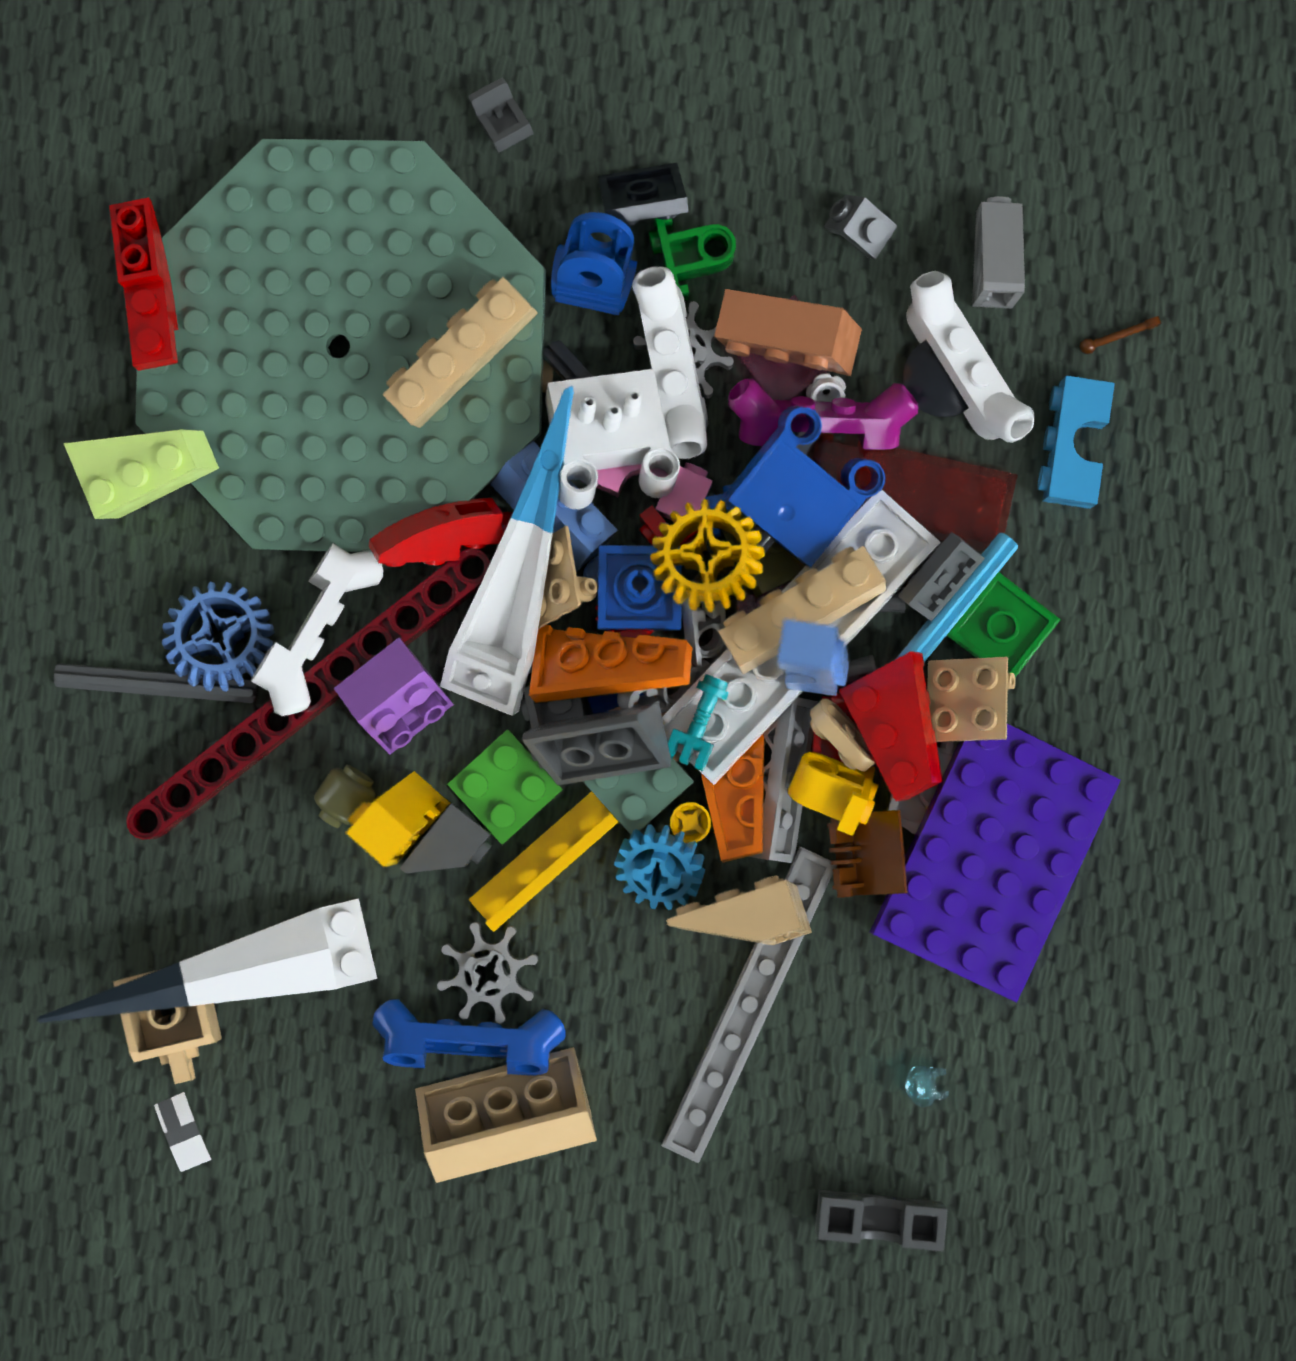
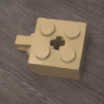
M157 970L113 981L114 987ZM214 1003L175 1007L176 1013L171 1015V1020H168L170 1015H162L161 1009L121 1014L129 1053L133 1061L137 1062L159 1056L161 1065L170 1064L175 1084L191 1081L196 1078L192 1058L199 1056V1046L215 1043L222 1039Z

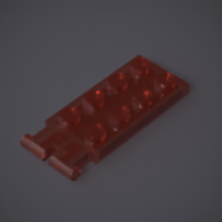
M820 433L817 438L812 461L841 485V470L849 460L864 458L878 463L885 473V484L882 490L941 543L953 532L973 549L984 552L999 533L1005 534L1018 474L900 448L885 450L863 449L859 440L856 447L833 442L834 435L831 433ZM867 466L860 467L854 475L855 485L859 489L866 487L871 481V472ZM868 497V498L864 501V503L860 506V508H861L871 497Z

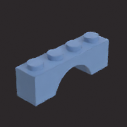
M784 619L777 663L781 670H786L785 685L787 689L836 696L838 685L846 686L849 668L848 654H846L847 647H845V640L839 639L837 626Z

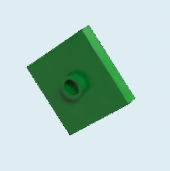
M998 572L946 636L974 658L1008 657V673H1014L1016 678L1061 619Z

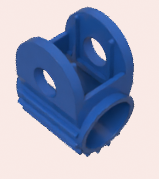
M598 212L584 213L573 219L565 245L560 244L554 256L551 288L555 302L619 316L627 301L637 267V261L631 259L634 235L627 224L612 215ZM595 232L604 233L612 240L600 242L595 240L591 234Z

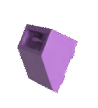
M397 638L334 688L357 722L389 755L395 750L406 746L414 735L430 723L439 720L445 711L454 705L400 638Z

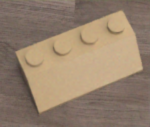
M574 1047L550 1053L549 1070L542 1075L507 1074V1065L415 1089L424 1154L436 1183L597 1141L591 1110Z

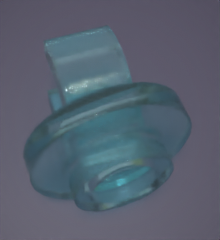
M924 1065L912 1067L905 1081V1089L909 1098L919 1107L930 1106L934 1103L935 1099L943 1100L947 1098L949 1092L936 1090L935 1083L936 1077L946 1075V1069L927 1068Z

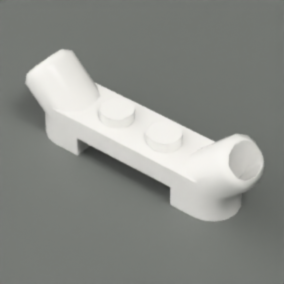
M663 266L649 267L636 274L632 281V288L639 304L651 367L655 374L670 448L678 456V459H690L702 454L706 450L708 414L704 397L701 396L686 323L687 311L683 294L676 285L673 273Z
M939 271L922 274L910 286L913 302L907 310V322L919 343L928 341L969 407L963 413L974 431L979 436L989 440L1001 438L1010 443L1021 440L1033 428L1034 412L1032 408L1017 400L955 303L950 277Z
M331 544L308 581L322 591L291 645L286 649L275 643L267 651L254 673L251 682L269 691L274 712L280 716L298 713L308 708L311 699L301 666L306 658L312 661L323 645L324 639L319 637L325 624L333 626L341 614L344 605L339 600L343 593L375 586L381 581L383 577L382 563L377 562L371 550L349 554L336 544Z

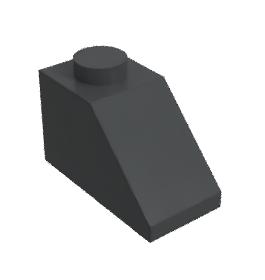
M451 803L399 869L404 873L465 867L471 860L478 865L492 847L487 842L492 833L456 804Z

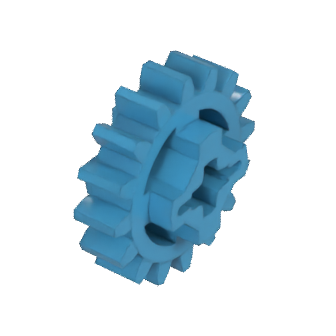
M650 824L647 825L644 835L635 829L630 839L624 838L614 862V866L618 867L615 877L616 880L626 881L623 888L624 893L632 891L637 893L636 903L639 904L644 899L650 900L651 909H656L658 902H664L665 907L668 910H672L675 900L684 906L687 904L690 895H697L705 874V869L702 868L704 855L694 854L697 847L695 841L687 844L683 842L685 832L680 831L673 836L670 834L668 825H664L661 832H656L655 828Z

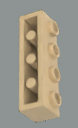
M504 277L498 282L493 279L484 285L476 295L479 301L469 311H466L464 308L458 311L446 324L449 330L438 341L435 338L427 341L416 353L419 359L408 370L405 367L400 368L387 381L386 384L389 388L383 393V396L411 425L421 428L538 314Z
M851 546L840 551L832 557L833 564L821 571H818L817 568L806 571L795 580L796 586L782 593L781 589L775 590L759 601L761 606L748 614L744 610L737 612L723 622L725 628L718 632L743 675L779 654L784 619L829 625L886 591V581L865 546L854 550Z

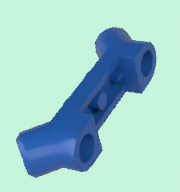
M391 999L382 1004L375 1011L372 1022L373 1027L385 1039L382 1059L388 1064L400 1067L425 1068L427 1053L507 1058V1074L542 1075L547 1073L549 1070V1052L564 1041L566 1030L561 1020L555 1013L547 1009L540 1010L518 1029L502 1028L500 1024L492 1022H482L478 1026H463L460 1022L449 1019L438 1020L436 1024L420 1023L399 999Z

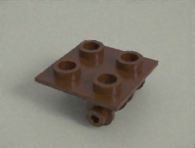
M900 810L871 812L866 824L858 823L853 836L837 830L840 821L830 817L831 823H827V828H829L830 844H835V847L829 848V852L836 853V860H830V865H837V868L833 869L834 885H832V890H836L837 898L852 897L853 895L907 893Z

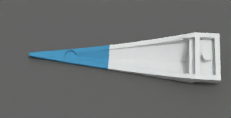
M573 385L563 391L511 519L470 608L450 646L440 684L442 688L511 716L519 712L527 678L532 673L560 487V474L563 467L574 393Z

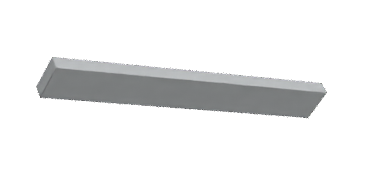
M799 846L784 880L797 885L810 924L833 875V869L837 865H830V860ZM804 935L776 945L754 943L662 1141V1147L696 1163L700 1162Z

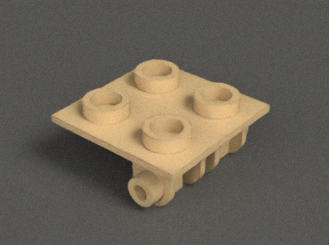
M564 526L552 534L538 629L558 620L562 615L579 608L582 602L593 600L597 595L598 584L594 579L576 576L569 526Z
M1008 657L928 661L927 691H929V709L932 728L935 730L936 742L1007 739L1008 689L1015 688L1014 673H1008Z

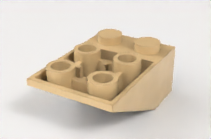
M772 876L755 882L756 890L747 893L734 889L715 896L716 903L708 906L700 905L699 902L684 905L675 909L677 916L666 919L669 926L682 930L768 945H776L812 933L797 885L787 880L779 879L778 876Z

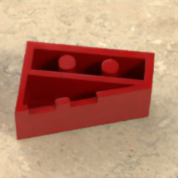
M910 651L839 690L895 802L908 800L943 782L935 730L932 728L929 709L930 697L929 691L926 690L923 671L924 659L921 652Z

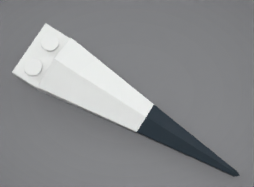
M359 898L314 909L43 1014L36 1021L44 1023L333 990L377 979Z

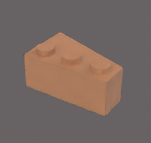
M725 289L714 337L726 347V352L734 355L748 357L750 353H754L777 363L792 362L817 370H826L851 376L862 329L843 308Z

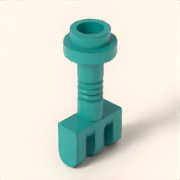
M705 674L703 681H698L696 688L703 691L697 706L698 709L694 713L695 717L692 718L693 721H691L687 733L673 728L668 741L671 759L676 754L680 744L684 748L679 762L688 765L695 750L699 752V755L695 761L694 768L700 771L704 770L714 744L702 740V737L718 698L727 700L729 692L726 691L728 682Z

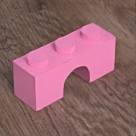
M686 462L684 468L680 466L672 492L660 498L655 509L662 517L671 521L670 514L672 510L679 512L681 516L687 514L685 510L687 502L693 505L695 511L701 510V501L706 499L705 497H707L713 480L706 478L708 474L706 470ZM642 464L597 470L598 482L596 488L618 497L625 482L632 476L640 474ZM654 468L650 470L651 473L657 477L668 476V474L660 468Z

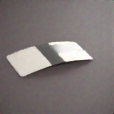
M185 1092L154 1105L167 1142L181 1172L211 1160L192 1115Z

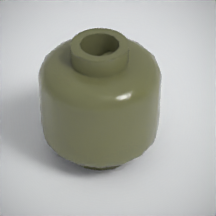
M346 765L344 769L333 768L314 795V801L321 809L318 816L336 828H340L342 823L352 826L348 819L363 802H370L372 804L375 800L376 793L371 787L374 781L351 765Z

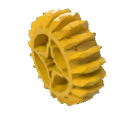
M707 499L701 501V510L696 511L693 505L687 502L685 504L687 514L681 516L679 512L672 510L670 516L674 523L673 526L661 523L659 529L665 537L653 538V546L659 550L650 556L652 564L658 566L653 571L656 580H664L661 588L665 594L675 591L673 599L679 605L689 597V607L694 611L697 610L701 601H704L708 612L714 611V601L721 600L722 606L728 609L731 606L729 596L734 594L738 600L743 601L745 594L741 586L755 588L756 580L751 574H760L763 571L762 563L757 561L765 556L764 548L757 545L762 540L759 531H751L754 523L750 517L740 520L742 513L741 509L737 506L726 514V504L722 500L716 504L714 510L710 508ZM713 528L729 532L741 545L731 546L730 542H722L715 539ZM699 530L698 536L692 543L681 545L680 549H678L680 543L689 534ZM707 540L714 554L712 555V560L708 561V571L701 557H704L703 551L707 550ZM738 562V565L730 575L717 582V575L723 568L734 566V563ZM684 565L685 569L699 571L702 577V584L685 579L677 572L675 566Z

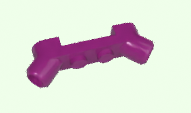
M743 379L730 390L728 397V406L741 419L740 440L756 446H763L778 428V419L781 413L792 406L809 407L815 410L821 418V433L857 434L863 449L878 450L893 449L899 446L901 427L918 414L917 401L907 388L899 383H893L870 403L855 402L849 398H834L832 402H815L814 399L804 396L793 397L791 400H773L754 379ZM802 413L797 414L791 421V431L807 432L809 427L808 418Z

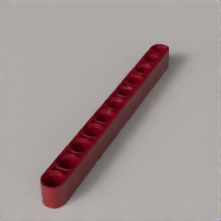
M466 549L460 552L459 561H448L304 673L306 685L316 683L321 689V698L317 704L308 706L307 709L288 715L289 722L285 729L275 731L271 728L269 722L270 715L274 709L272 701H268L133 806L126 818L129 832L135 838L141 840L158 839L168 833L339 700L340 697L334 688L342 681L338 680L334 674L335 664L341 659L348 658L353 662L355 672L376 656L370 655L366 649L367 639L371 635L376 633L383 634L387 641L386 647L397 638H400L408 646L475 594L490 565L487 555L477 549ZM474 558L481 560L484 563L483 574L476 579L464 577L462 568L465 562ZM437 584H448L452 589L449 601L440 605L433 603L430 598L432 588ZM408 608L416 609L419 613L418 624L411 630L401 629L398 624L400 613ZM251 734L256 741V748L251 755L244 757L239 753L237 743L241 736ZM212 759L219 760L223 766L222 777L216 782H211L205 775L206 764ZM180 784L188 787L191 796L188 804L182 808L174 803L172 797L174 789ZM148 809L152 810L158 819L156 828L150 833L144 831L140 825L141 815Z

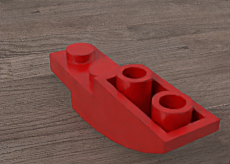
M148 197L109 205L118 283L124 288L133 366L138 371L177 364L174 331L178 330L176 308L165 250L152 201Z
M492 498L447 503L423 510L386 527L369 539V548L378 563L390 567H400L405 565L406 562L442 565L446 561H459L461 545L471 549H481L486 547L487 544H499L513 512H502Z

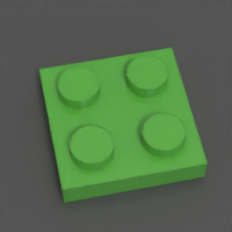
M508 729L447 784L502 845L563 790L554 782L544 768L539 767L538 762L533 760L527 749Z

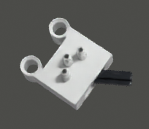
M561 341L551 342L544 349L543 358L564 381L549 382L547 384L545 404L549 424H551L563 391L572 385L574 389L563 467L560 474L558 493L560 501L571 509L585 508L592 502L598 482L597 470L642 464L639 474V485L646 495L653 498H662L671 493L680 470V461L670 448L654 370L648 369L593 377ZM654 468H660L664 470L668 474V476L657 477L653 475L650 470ZM574 479L581 480L587 487L577 489L568 482Z

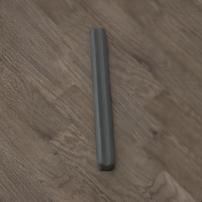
M62 663L56 665L53 675L55 686L61 688L243 703L255 702L258 691L257 684L251 682V679H244L245 685L243 687H239L235 679L229 680V690L227 692L221 690L219 681H215L214 688L209 692L203 687V679L196 686H191L188 683L189 674L179 677L176 673Z

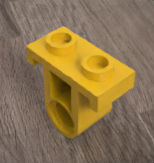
M807 752L803 754L788 787V794L797 803L839 820L837 830L853 836L859 822L867 823L875 804L873 799L878 788V784L872 782L875 767L871 766L867 771H860L857 768L852 770L844 763L828 756Z

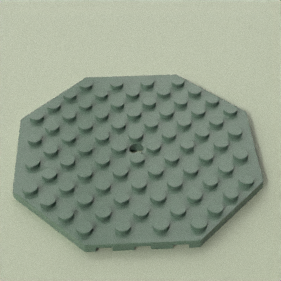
M261 139L162 237L177 315L178 330H175L174 334L178 363L141 371L137 370L136 425L145 434L173 430L204 431L219 469L191 482V484L252 549L327 551L331 544L334 543L346 552L370 550L369 539L408 516L443 504L473 499L486 485L488 486L496 478L508 460L541 435L546 269L425 141ZM504 277L538 314L421 428L411 425L383 396V393L389 388L386 384L387 381L400 368L405 367L408 370L419 359L416 353L427 341L432 338L438 341L449 330L446 324L458 311L463 308L469 311L479 301L476 295L484 285L493 279L498 282ZM343 335L349 340L350 349L346 356L337 359L331 355L328 345H330L335 337Z

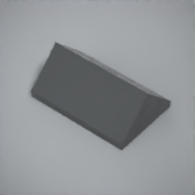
M659 703L546 722L523 733L522 736L524 744L557 785L671 767V756Z

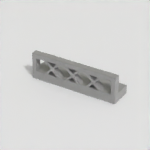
M797 697L764 732V746L768 743L772 754L771 761L764 767V789L766 795L763 811V853L748 857L793 863L803 805L797 803L789 796L788 787L803 754L811 751L813 729L810 726V721L812 720L810 710L818 703L817 701Z

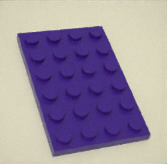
M1007 724L1006 740L958 742L942 776L943 782L939 783L904 857L907 893L886 895L869 933L1017 1003L1121 780Z

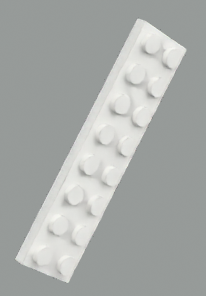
M881 490L855 513L811 568L805 566L782 590V593L796 586L795 580L806 571L813 568L821 571L833 564L832 557L840 551L851 546L854 550L865 546L886 581V591L829 624L830 626H837L839 639L845 640L846 646L932 556L936 547L941 542ZM726 649L662 717L667 741H669L673 728L687 733L703 693L702 690L696 688L698 681H703L705 674L729 683L726 689L729 692L727 700L718 698L702 737V740L714 744L706 767L703 771H698L713 785L718 782L803 692L786 688V670L779 668L777 663L778 655L743 675L729 650ZM679 744L677 751L680 754L684 746ZM695 750L690 760L693 766H695V761L699 755V752Z

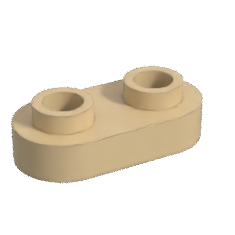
M824 698L810 710L811 728L820 738L828 739L838 750L840 759L848 768L867 771L876 763L857 725L839 706L831 700Z

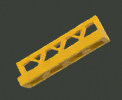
M591 791L468 900L487 920L485 923L494 932L619 821Z

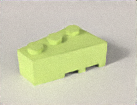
M173 430L64 443L95 519L121 518L219 469L204 431Z

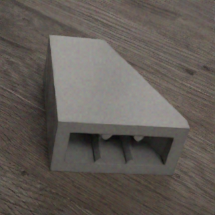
M1001 196L990 197L987 199V202H981L976 211L972 307L1012 309L1025 292L1023 208L1021 203H1011V198Z

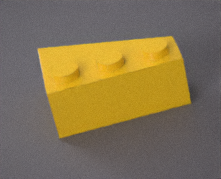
M413 771L377 798L372 804L370 802H363L349 817L348 821L352 824V827L346 834L384 867L398 864L450 805V802Z

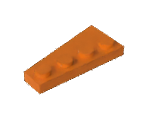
M545 625L538 629L529 696L535 703L689 685L693 648L684 639L646 635L629 638L622 637L618 632L604 631L603 635L586 633L580 628L568 627L567 631L555 630L551 625Z
M764 733L715 785L701 773L722 862L763 853Z

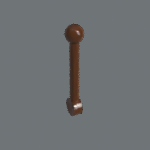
M1159 316L1095 340L1084 339L1080 343V350L1084 354H1091L1096 347L1143 330L1161 325Z

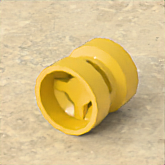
M686 802L673 810L670 817V828L674 835L680 831L685 832L683 838L685 843L699 842L708 835L711 828V818L708 811L702 805Z

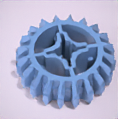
M210 581L207 586L208 592L204 594L201 593L198 587L194 586L192 593L195 598L190 601L187 597L180 595L178 601L182 606V610L169 608L168 614L175 622L163 623L162 629L170 636L162 639V645L164 649L171 650L166 655L168 663L177 664L175 672L179 677L189 674L188 683L191 686H196L203 679L204 689L210 692L214 688L215 681H219L221 690L227 692L229 690V680L235 679L236 684L239 687H243L245 682L242 675L247 672L253 677L257 670L254 664H260L265 656L261 651H268L274 645L272 640L266 638L274 634V627L272 624L266 623L270 618L268 610L259 609L261 601L257 596L248 599L249 593L246 588L241 587L233 595L231 583L226 582L223 585L222 591L218 592L215 583ZM213 610H232L241 614L242 617L220 618ZM202 616L203 624L200 631L191 636L192 640L186 642L190 627L195 620ZM211 623L215 624L217 631L222 632L223 642L226 647L225 651L222 650L219 642L215 643ZM251 631L248 645L235 658L234 646L238 641L245 638L244 633ZM197 655L201 657L216 655L223 660L224 664H205L193 657Z

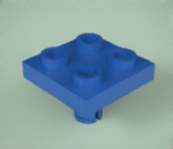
M599 545L598 630H681V604L675 603L673 599L675 591L665 594L661 588L664 580H656L653 573L658 566L652 564L650 556L654 552L659 551L654 546ZM682 565L675 566L677 572L682 576Z

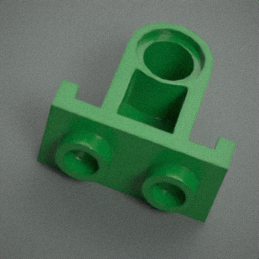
M655 218V229L649 231L653 254L661 253L664 267L673 273L676 285L683 294L684 301L689 299V289L687 284L679 286V281L719 273L726 270L732 264L736 250V239L727 227L720 224H711L667 234V231L672 230V219L661 220ZM710 241H719L725 246L726 252L722 256L712 257L705 252L704 246Z

